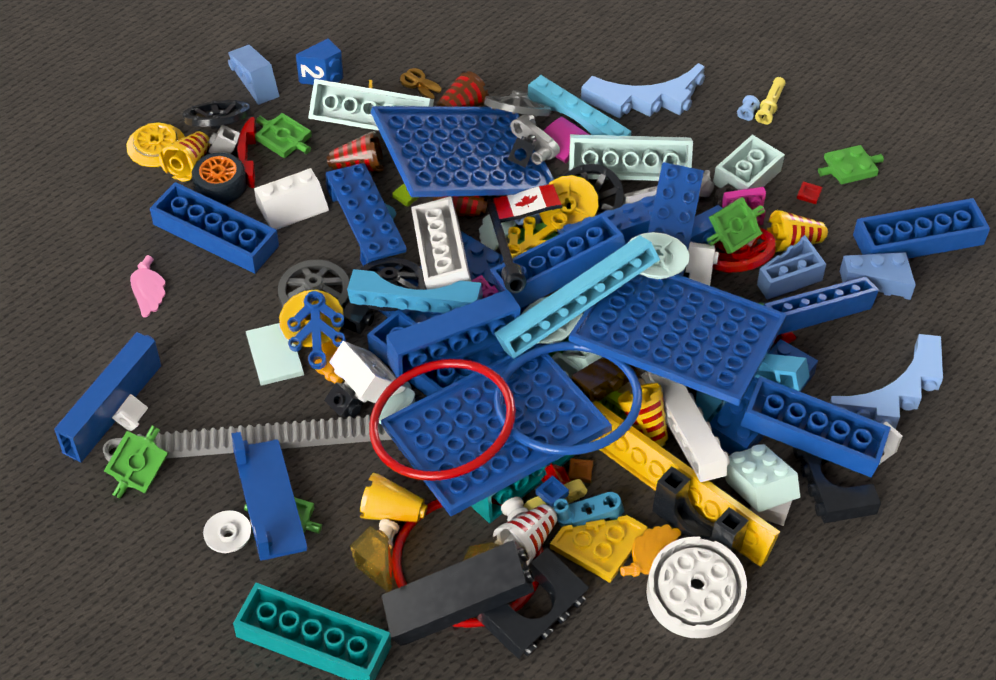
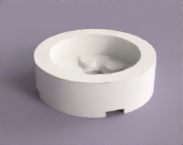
M701 537L682 538L664 547L654 559L647 581V600L655 618L673 633L689 638H707L729 628L740 613L747 589L745 571L736 555L723 544L717 541L712 542L700 539ZM694 579L701 580L704 584L703 589L691 587V581Z

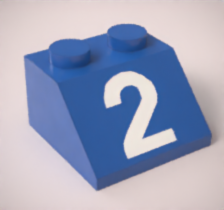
M329 39L296 54L298 79L301 84L314 85V79L335 83L343 79L341 50Z

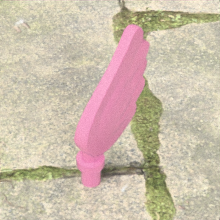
M149 255L145 257L143 262L139 263V269L131 275L130 279L132 291L143 317H148L151 312H156L162 303V298L165 296V280L158 273L150 270V265L154 259Z

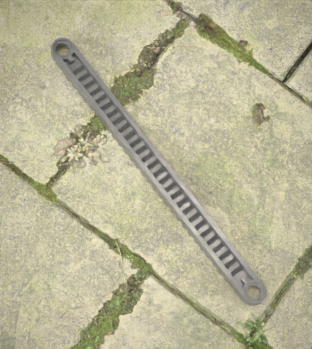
M366 415L365 418L357 416L355 419L351 416H348L347 419L339 417L338 420L330 418L328 421L321 419L319 422L312 419L311 422L303 420L301 423L293 421L292 424L284 422L283 425L276 422L274 425L266 423L265 426L257 424L256 427L248 425L246 428L240 425L238 428L230 426L229 429L221 427L219 430L211 428L210 431L204 428L199 432L196 429H193L192 432L184 430L183 433L175 431L173 434L165 432L163 435L158 433L153 442L159 448L169 453L167 458L234 453L231 433L241 432L243 441L247 440L248 445L278 439L281 449L371 441L369 434L370 416ZM379 423L378 432L380 440H391V437ZM122 438L111 439L104 444L103 453L107 461H110L113 456L109 454V451L118 447Z

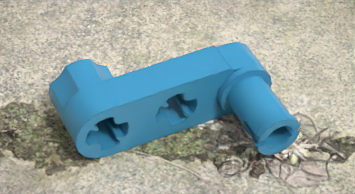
M607 492L572 504H568L565 499H558L554 502L557 521L562 527L568 525L573 527L586 525V522L605 518L617 520L624 513L622 501L619 495L614 492ZM588 507L592 509V514L590 515L586 513V508Z

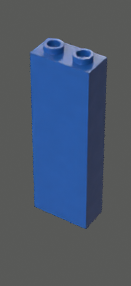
M136 332L55 427L54 430L63 454L82 462L115 423L112 417L130 394L136 397L161 367L156 342L151 336Z

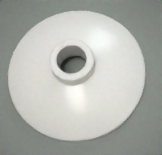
M236 511L219 512L213 515L205 524L203 531L204 540L216 552H235L244 547L251 536L250 522L243 514ZM227 533L233 534L230 537H224Z

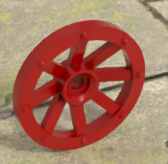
M760 228L762 232L760 236L733 253H718L717 265L713 264L712 268L722 272H743L765 264L776 252V242L773 234ZM759 238L764 240L763 243L754 247ZM721 241L714 244L715 249L718 247L726 252Z

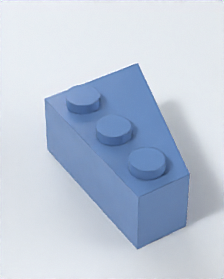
M246 45L228 52L230 57L228 63L231 70L237 73L258 105L279 97L271 64L252 46Z
M804 235L797 244L789 246L785 253L781 256L777 255L760 268L757 286L768 300L822 281L826 263Z
M906 252L843 256L840 267L842 282L867 277L879 289L878 292L888 296L896 295L911 300L915 281Z

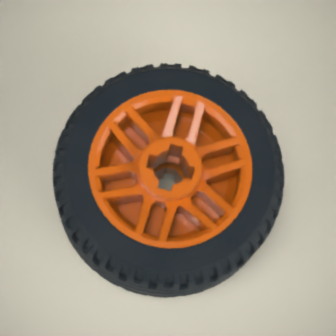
M222 152L208 154L199 159L192 169L191 175L194 191L221 204L233 202L246 189L245 167L241 160L232 154Z

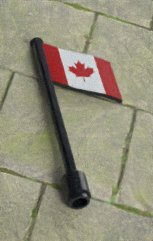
M553 184L528 189L515 195L497 198L489 195L484 199V201H488L487 208L505 263L501 273L505 288L512 293H519L525 288L526 278L522 267L513 261L501 223L563 208Z

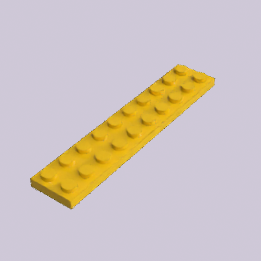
M598 401L592 403L612 424V431L593 441L612 433L624 422L622 418ZM632 426L617 441L599 449L655 491L657 481L671 466L691 479L688 491L689 500L695 510L705 519L715 523L730 507L749 520L740 553L760 567L767 561L780 531L709 480L700 482L692 468Z

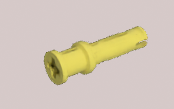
M776 77L773 81L767 98L761 102L760 110L755 115L757 122L766 125L772 122V115L777 110L776 103L786 84L783 78Z

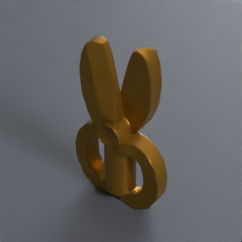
M409 69L407 73H403L400 77V82L403 86L412 89L418 87L419 92L425 98H435L430 90L437 93L442 92V88L437 83L425 79V74L419 69Z

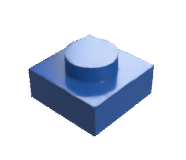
M551 476L536 488V495L547 505L554 508V502L558 499H565L569 495V489L554 476Z

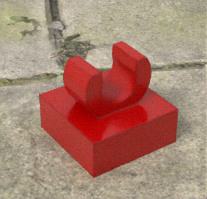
M550 464L545 468L547 475L542 478V482H545L551 476H554L563 485L571 482L564 467Z

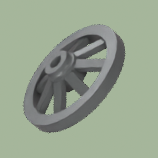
M512 90L509 96L504 97L485 96L484 104L486 106L492 107V109L512 112V114L519 113L534 115L535 117H547L551 112V107L533 102L527 96L528 93Z
M325 260L303 261L289 268L281 277L278 284L279 300L283 307L294 295L303 291L319 290L327 292L338 299L341 307L344 308L349 301L347 288L350 280L346 272L332 262ZM310 270H320L317 274L310 272ZM329 272L335 275L336 278H324V276ZM301 273L306 277L305 279L294 278ZM288 285L300 286L286 295ZM326 285H342V293Z

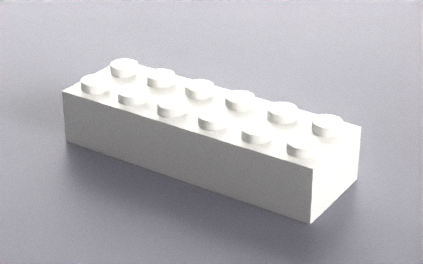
M452 197L411 207L427 290L448 286L457 281L471 282Z

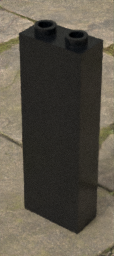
M512 540L383 594L382 599L391 639L400 646L407 645L535 592L532 582H535L532 570L527 566L526 561L529 560V556L525 547H520L515 540Z

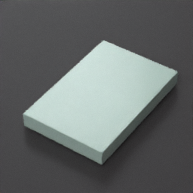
M280 323L246 331L260 385L304 375L298 352L290 350L289 340L285 338L280 328Z

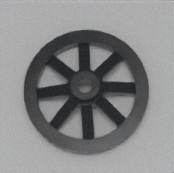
M213 100L212 102L195 105L186 109L182 116L183 122L187 125L198 127L211 126V129H220L221 125L226 126V124L247 118L251 112L250 105L243 101Z
M585 164L571 169L564 175L577 177L581 175V178L589 182L588 173L600 174L594 186L598 195V208L607 211L623 206L624 191L617 175L610 169L597 164ZM606 178H608L613 183L614 188L599 194ZM616 195L614 206L601 202Z
M382 258L371 261L359 269L374 272L378 270L380 273L377 274L381 278L399 287L426 290L422 269L415 263L405 259ZM406 280H417L418 286L416 287ZM365 305L371 309L379 311L398 310V308Z

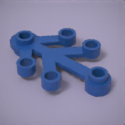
M311 291L304 298L305 306L287 321V325L290 331L297 332L301 329V322L310 313L311 320L295 337L289 339L288 345L291 351L297 352L301 350L302 342L312 333L313 351L309 354L308 361L313 369L319 370L324 368L327 363L325 353L322 351L321 332L331 338L336 347H339L343 341L346 342L343 333L335 331L320 319V312L329 317L332 325L336 328L342 327L345 320L341 313H336L326 305V300L322 293ZM313 301H318V302H319V303H317V304L312 305V302H313ZM336 318L342 319L340 322H334ZM293 322L298 323L295 327H292L291 324ZM339 337L343 338L341 342L335 341ZM293 342L299 343L297 346H292ZM318 359L322 360L319 364L314 363Z

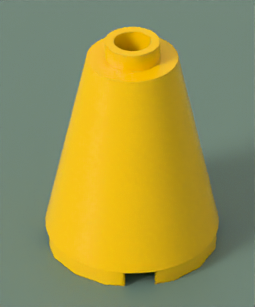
M372 473L369 478L370 481H373L372 485L365 488L360 506L362 514L360 518L418 522L420 518L424 519L428 505L424 504L425 500L380 474Z

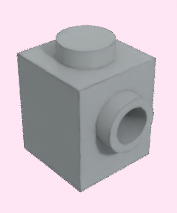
M221 125L217 134L213 132L208 141L211 144L208 152L211 154L219 152L231 154L240 133L225 125Z

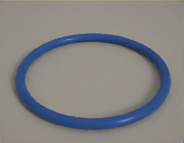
M556 342L534 348L515 359L502 373L501 377L508 383L516 370L536 357L557 351H583L599 355L613 362L624 372L630 381L633 391V402L627 418L612 433L596 441L573 446L551 445L536 441L513 426L510 436L521 444L543 453L578 455L604 448L617 441L632 427L642 405L641 385L636 373L629 364L572 342ZM496 385L494 407L501 425L504 426L506 412L503 404V394Z

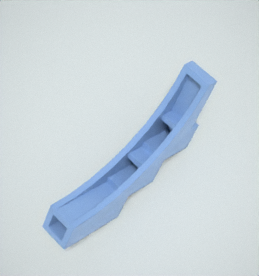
M698 63L682 76L654 85H622L591 76L582 86L581 100L619 119L624 114H628L631 108L649 117L654 112L657 113L661 107L681 115L684 110L688 111L692 104L691 96L695 91V87L702 85L704 82L705 66Z
M919 334L914 347L912 363L891 384L867 394L831 396L830 404L868 419H873L881 424L887 421L896 429L900 418V408L903 410L918 409L922 398L921 388L926 391L939 390L943 380L941 336Z

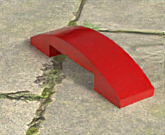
M250 117L243 126L237 146L238 157L245 167L246 180L250 188H255L254 162L247 161L248 144H256L254 117Z

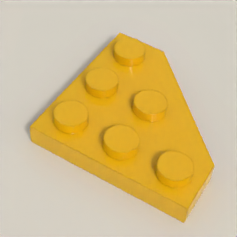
M628 515L620 516L617 520L605 521L603 519L586 522V525L563 526L551 541L550 549L611 583L631 555L634 539L642 536L648 527Z

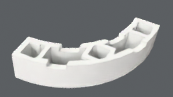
M690 242L688 249L690 254L689 263L686 267L689 279L710 286L713 264L717 265L718 252H715V245Z

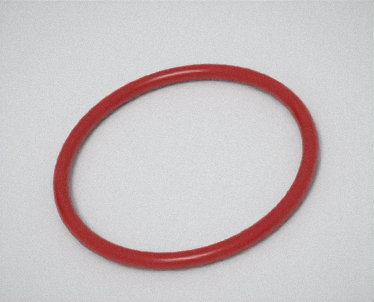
M464 359L431 361L403 373L382 392L370 416V440L373 449L381 461L390 469L403 476L428 481L459 477L487 463L504 446L514 426L515 401L506 381L498 373L485 365ZM463 368L483 374L499 387L506 403L504 426L495 442L474 460L448 470L422 471L400 464L382 446L378 432L381 412L392 394L412 378L437 369Z
M491 497L493 504H497L500 506L503 505L499 504L495 499ZM438 499L427 504L426 515L443 507ZM406 522L394 544L392 569L398 588L407 585L402 570V550L407 536L418 522ZM542 546L534 558H537L543 552ZM535 580V582H532L534 591H536L539 585ZM535 592L516 599L509 606L517 612L530 600ZM476 617L453 626L469 628L484 625Z

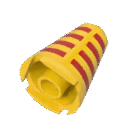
M197 131L166 145L159 153V162L166 174L170 172L175 175L172 178L183 182L192 178V169L196 162L205 156L210 147L208 143L209 137L205 133Z
M781 210L772 212L768 223L772 224L771 228H767V231L772 233L775 238L776 252L787 251L789 246L797 244L804 235L812 245L822 243L828 235V229L823 222Z
M658 383L641 385L642 405L633 426L662 447L668 440L663 390ZM629 390L618 398V403L626 416H628L633 402V393L630 394Z

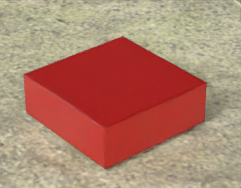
M803 181L797 199L816 204L822 187Z

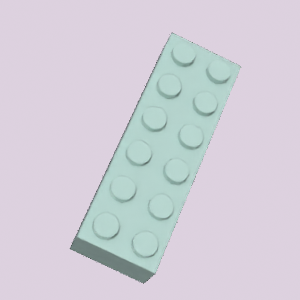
M314 79L308 118L379 130L371 115L373 106L433 107L434 99Z
M570 134L569 171L580 165L597 164L613 171L619 180L659 181L663 162L692 168L693 140L687 137ZM588 173L587 176L588 179H598L600 174Z

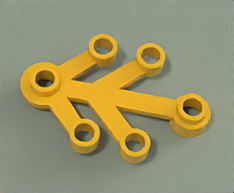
M563 213L553 214L551 216V223L534 235L535 218H524L525 241L521 244H518L520 229L515 226L508 229V238L510 239L508 246L512 258L528 251L527 249L534 248L548 241L542 239L567 225V216Z

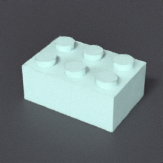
M751 135L716 166L713 180L714 185L725 192L764 187L781 172L785 154Z
M765 444L755 445L750 449L734 452L728 456L730 464L727 466V476H725L727 483L757 512L800 498L798 473Z

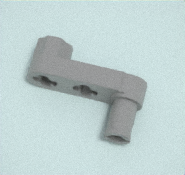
M524 114L511 122V130L514 135L520 139L524 136L533 140L532 144L535 145L534 150L536 152L531 155V159L535 164L539 165L560 153V147L553 138L536 126L533 115Z

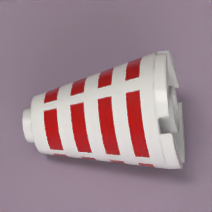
M541 504L500 525L493 533V537L497 535L495 545L498 547L515 540L520 547H525L529 556V560L526 561L528 566L556 524V511L549 505Z

